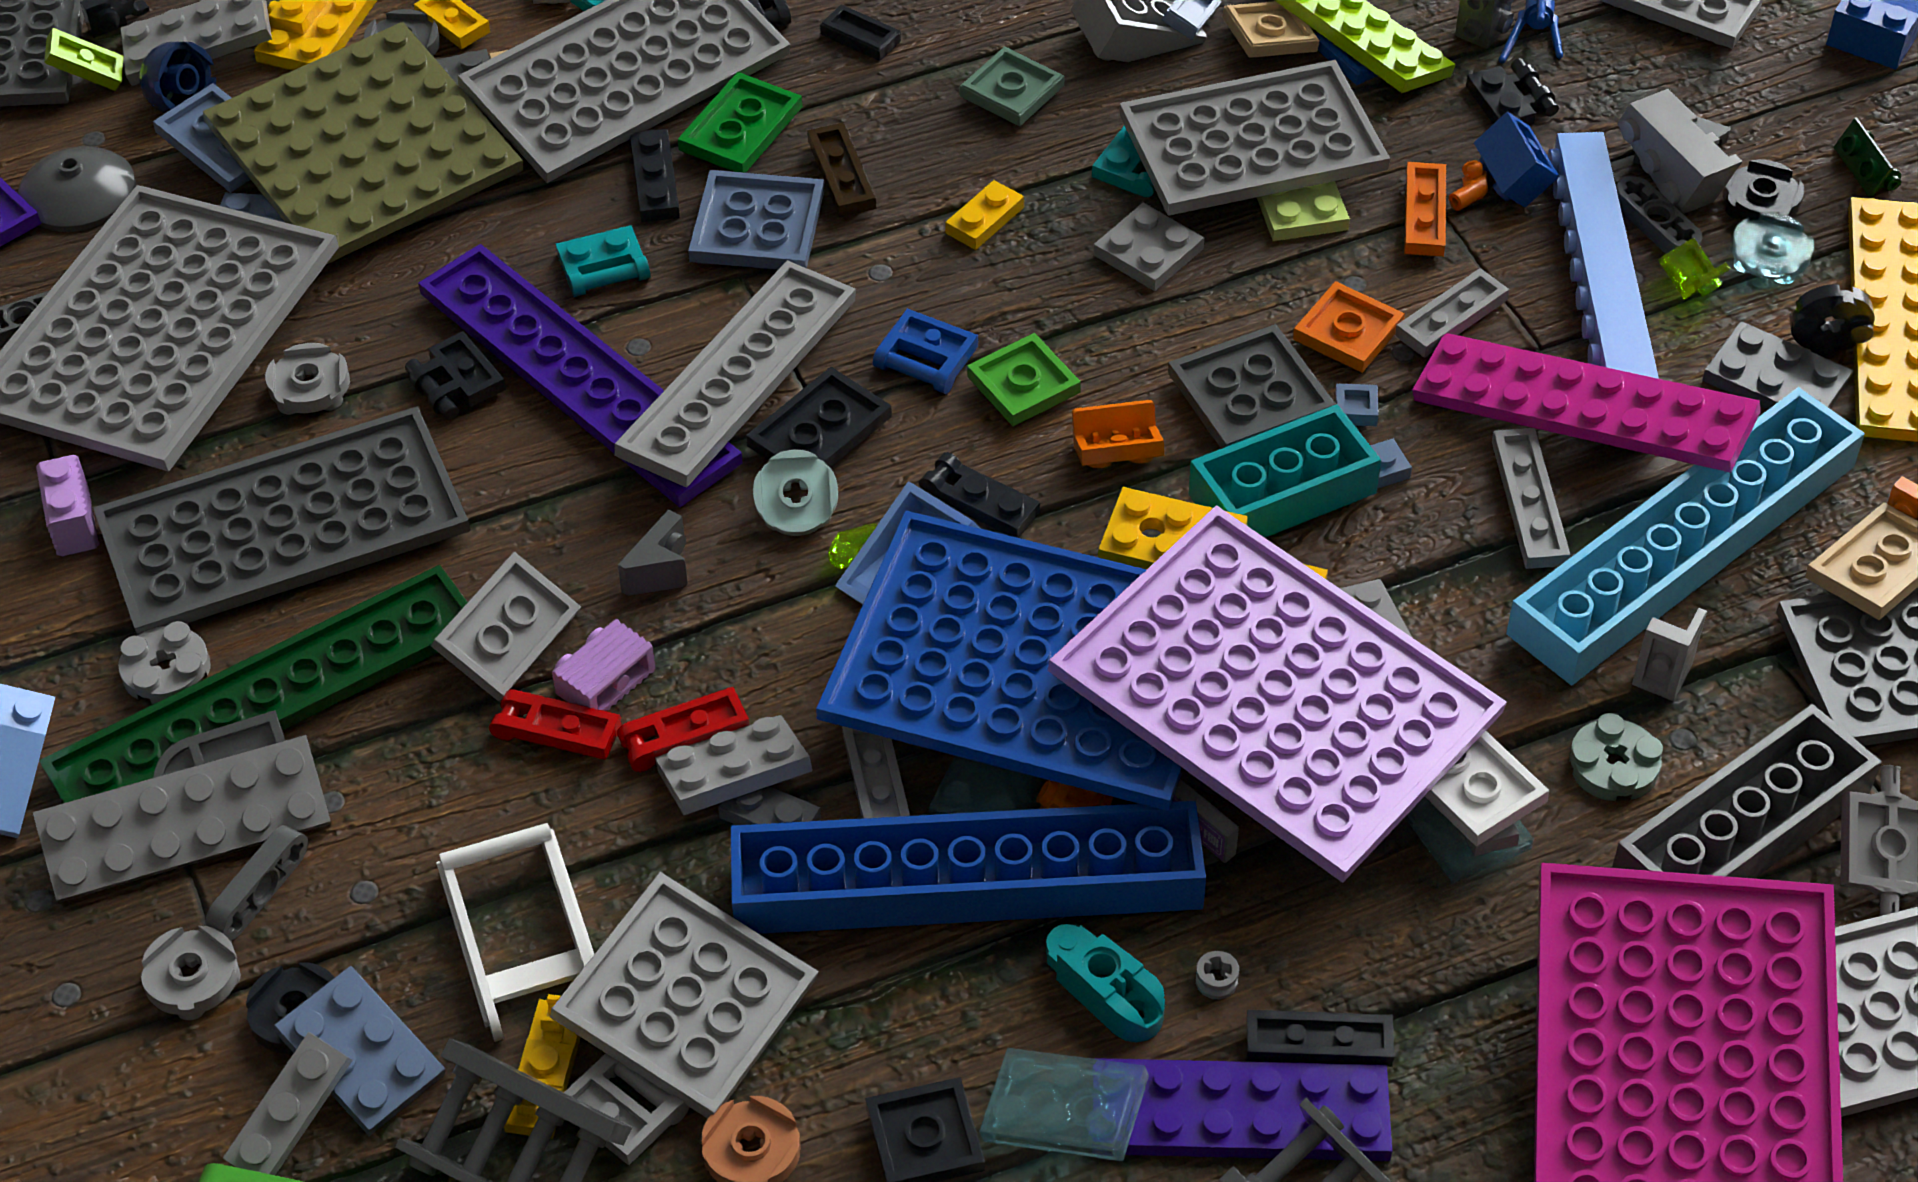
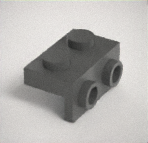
M1460 0L1455 35L1488 49L1501 33L1506 34L1511 27L1514 14L1510 11L1514 0Z

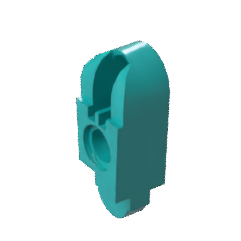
M1070 924L1059 925L1050 931L1046 940L1047 964L1057 972L1056 980L1119 1038L1136 1043L1147 1041L1157 1035L1162 1028L1165 1009L1164 989L1157 977L1147 971L1141 962L1104 934L1097 938L1080 925L1078 927ZM1104 974L1108 977L1100 978L1094 975ZM1137 1010H1139V1011L1141 1010V1011L1143 1012V1014H1144V1018H1143V1019H1142V1017L1139 1015V1013L1137 1012Z

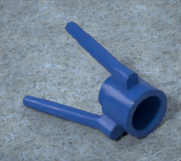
M1526 0L1525 9L1518 12L1517 21L1502 50L1499 63L1503 64L1506 62L1526 23L1533 29H1544L1548 26L1551 31L1556 57L1558 59L1563 57L1558 28L1559 17L1554 14L1555 0Z

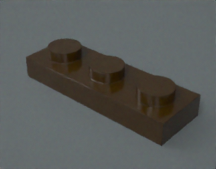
M844 122L807 130L809 146L839 217L877 209L876 196Z

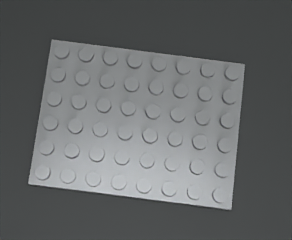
M137 185L0 350V423L170 471L337 251L339 245L336 236Z

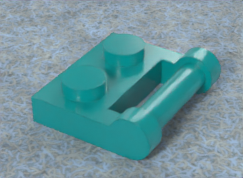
M1123 126L1092 165V177L1143 197H1150L1156 191L1147 171L1139 174L1144 165L1125 126Z
M631 225L556 243L557 255L573 297L586 295V290L633 278H637L638 281L651 278L648 261L642 253Z

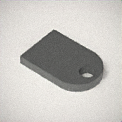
M276 710L176 742L160 757L153 778L285 741Z

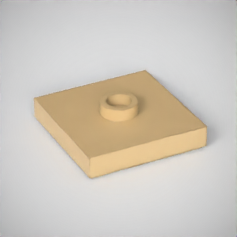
M1276 1L1224 6L1222 18L1249 58L1317 52L1320 40L1310 26Z

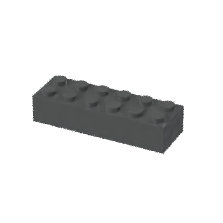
M1811 704L1621 840L1617 846L1612 868L1755 879L1841 815V797L1843 794L1849 791L1870 794L1882 761L1815 705Z

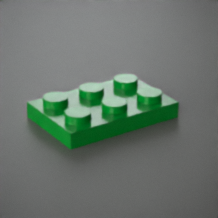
M737 72L677 139L678 149L728 170L746 173L803 107L802 96Z

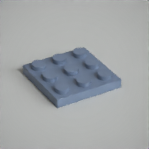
M710 170L688 250L689 262L778 270L788 260L807 268L825 191L824 179Z

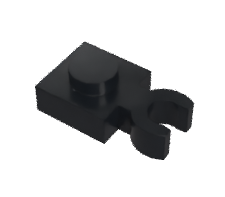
M136 0L80 1L87 29L93 38L128 25L126 16L144 15L150 11L149 6L144 0L135 2Z

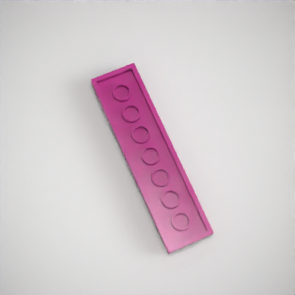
M1446 333L1441 338L1412 389L1414 401L1730 473L1760 414V400Z

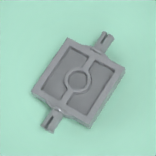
M1883 765L1880 767L1881 792L1866 794L1849 791L1841 797L1840 886L1866 889L1879 895L1880 916L1898 912L1900 896L1918 897V801L1900 793L1901 767H1894V765Z

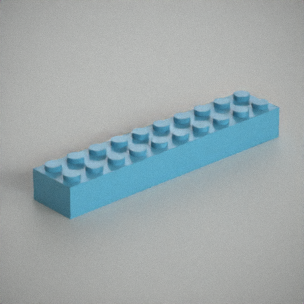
M1796 388L1757 418L1731 473L1693 465L1513 600L1506 634L1572 686L1646 629L1652 617L1659 619L1854 468L1865 433L1801 388Z

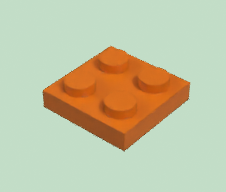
M1335 281L1295 326L1293 340L1363 373L1395 335L1396 326L1404 320L1405 313Z

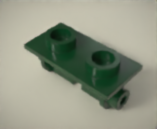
M1854 118L1834 145V149L1868 197L1872 198L1879 188H1887L1890 191L1897 189L1901 185V172L1893 168L1874 142L1872 132L1867 131L1858 118Z

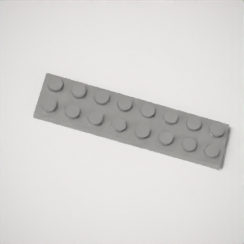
M787 260L615 443V456L687 488L855 302L856 289Z

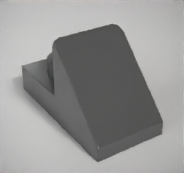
M668 509L618 564L622 593L631 596L680 588L688 584L686 561L680 556L686 544L681 515Z

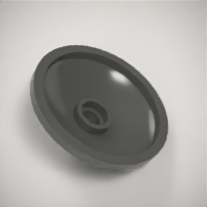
M77 146L53 152L34 164L22 178L18 194L38 212L41 224L38 226L58 232H77L105 224L136 187V179L130 164L117 153L98 147Z

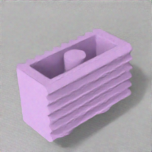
M69 455L39 462L36 468L46 526L56 549V554L66 556L97 548L99 541L94 512L92 510L91 495L78 456Z
M615 619L604 629L600 627L592 631L586 640V644L573 655L566 654L559 659L554 671H552L555 692L569 703L603 711L610 710L612 705H616L618 700H622L624 694H628L631 689H635L637 684H641L643 678H647L649 673L654 672L653 646L649 641L646 642L643 637H639L637 632H633L631 628H627L624 623L621 624L618 619Z

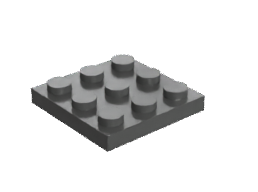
M1276 324L1168 362L1169 376L1221 449L1336 405Z

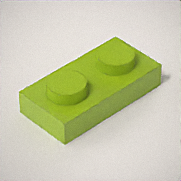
M52 28L46 40L44 63L116 91L122 82L124 56Z

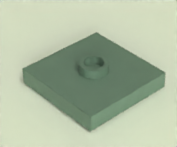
M1004 46L959 86L960 97L1021 126L1064 86V75Z

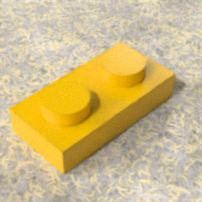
M420 0L414 4L415 10L427 14L428 21L432 23L435 21L439 33L460 49L467 47L490 33L489 21L461 0Z
M993 180L945 222V233L977 250L1024 208V196Z

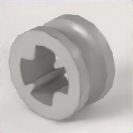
M1211 951L1204 954L1197 963L1196 986L1198 990L1208 998L1219 1000L1228 998L1235 992L1239 977L1237 960L1231 954L1224 951ZM1211 970H1220L1224 980H1215L1214 975L1210 974Z

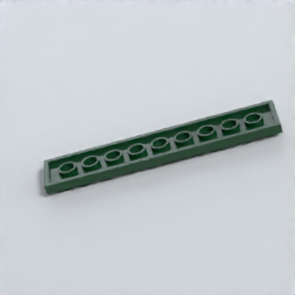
M439 564L39 760L43 772L64 804L152 779L160 757L170 746L182 739L276 710L283 731L439 653L431 647V644L468 602Z

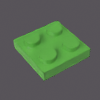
M1036 333L967 365V377L1012 426L1081 393V381Z

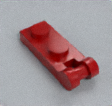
M730 687L626 722L617 730V736L622 747L629 750L627 758L632 769L636 772H643L655 765V757L666 754L678 746H690L710 739L719 732L734 731L749 726V718L734 687ZM654 735L657 738L646 743L644 742L646 738Z
M511 689L507 690L500 703L502 711L494 715L489 725V731L493 736L501 740L508 741L517 738L606 760L617 737V730L622 723L620 714ZM524 714H527V716H526L525 719H524V718H520V716H523Z

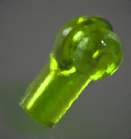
M871 523L838 532L828 551V558L831 564L838 568L849 567L877 524Z

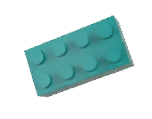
M1336 404L1191 460L1188 494L1195 504L1211 508L1217 505L1224 511L1248 516L1247 526L1265 538L1376 494L1381 459L1340 406Z

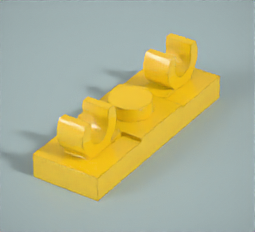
M548 994L547 1000L539 999L518 1070L564 1093L567 1090L581 1037L550 1018L551 1009L561 996ZM523 1099L520 1106L515 1104L504 1126L505 1132L530 1136L538 1119V1116L535 1115L538 1106L526 1099ZM554 1130V1132H553V1134H552V1136H551L550 1139H553L554 1134H555V1130Z

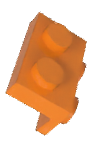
M1152 400L1075 408L1072 410L1074 449L1082 466L1088 465L1092 468H1105L1110 466L1112 462L1129 460L1133 463H1146L1151 461L1153 457L1165 456L1164 440L1156 426L1155 404Z

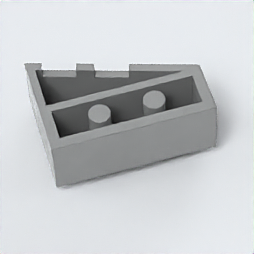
M1669 89L1630 103L1619 120L1618 126L1622 137L1630 143L1640 159L1642 168L1651 176L1660 193L1682 214L1715 202L1743 161L1736 154L1726 155L1717 146L1720 139L1713 132L1705 134L1695 124L1697 116Z

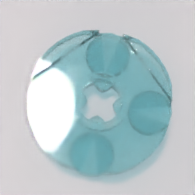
M1776 213L1760 214L1759 220H1753L1749 223V218L1741 221L1735 229L1731 245V251L1734 256L1733 264L1738 271L1751 273L1765 279H1772L1780 284H1790L1794 282L1796 275L1807 269L1814 250V240L1812 236L1808 239L1803 233L1804 226L1799 221ZM1770 244L1777 245V249L1769 248L1768 246Z

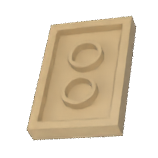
M1883 502L1813 560L1807 567L1805 578L1880 620L1918 587V521Z

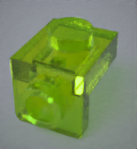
M1695 238L1673 249L1658 260L1684 300L1697 292L1702 297L1713 292L1723 284L1720 277L1731 269L1727 262L1714 268Z

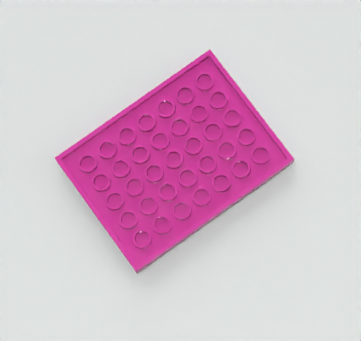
M1541 863L1539 869L1534 1182H1843L1834 885Z

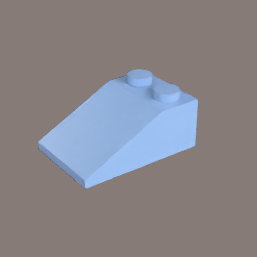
M908 481L835 587L863 605L905 510L967 526L980 527L970 518Z
M0 684V834L18 838L55 697Z

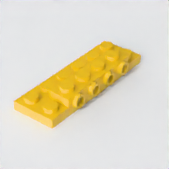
M378 0L271 1L268 6L272 40L260 43L254 49L256 62L295 70L344 48Z

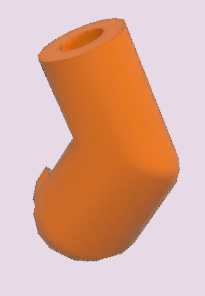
M1478 160L1469 161L1463 165V187L1449 195L1450 205L1456 211H1460L1482 199L1488 191L1487 172L1483 171V165Z

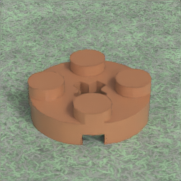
M749 1096L750 1101L734 1104V1100L722 1104L714 1115L711 1114L702 1130V1155L705 1168L717 1182H783L795 1169L800 1158V1133L792 1113L783 1104L764 1096ZM755 1136L761 1138V1148L757 1151H743V1146L739 1143L742 1139L751 1141Z

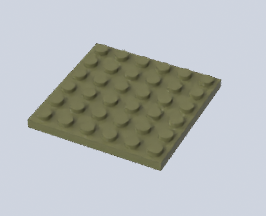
M400 22L203 111L204 122L285 223L336 236L339 248L327 264L523 171V160L404 22Z

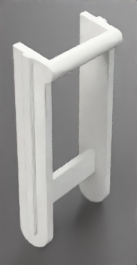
M548 823L440 853L441 861L436 862L485 1027L490 1026L494 1042L504 1040L495 1003L575 980L594 956V951L554 830L550 829ZM542 844L576 949L486 976L454 869Z

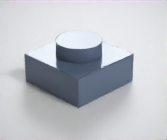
M1336 384L1335 404L1340 406L1355 426L1377 427L1378 386Z
M1394 438L1370 445L1381 459L1377 488L1411 478L1412 466Z

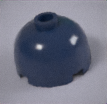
M166 42L153 48L142 61L139 72L143 96L156 110L165 114L210 84L214 83L216 85V77H211L209 65H214L211 57L203 47L193 42Z

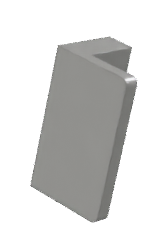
M1698 608L1687 631L1652 617L1645 632L1632 685L1674 701L1693 664L1707 611Z

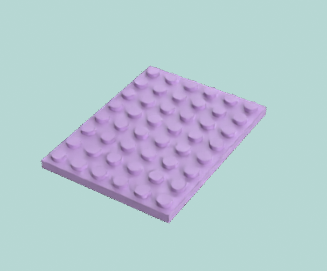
M1217 505L1049 660L1048 672L1342 883L1503 713L1507 703L1501 697Z

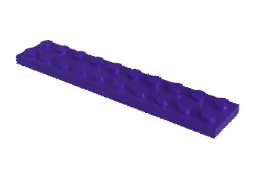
M482 244L477 245L418 282L420 294L614 454L615 443L664 392L662 388ZM727 442L686 488L621 459L679 508L743 464L742 452Z

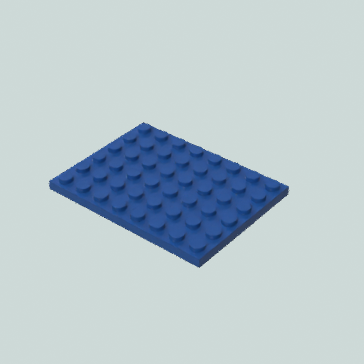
M905 510L817 705V720L1165 811L1170 810L1184 770L1177 763L1048 672L1049 660L1147 569Z

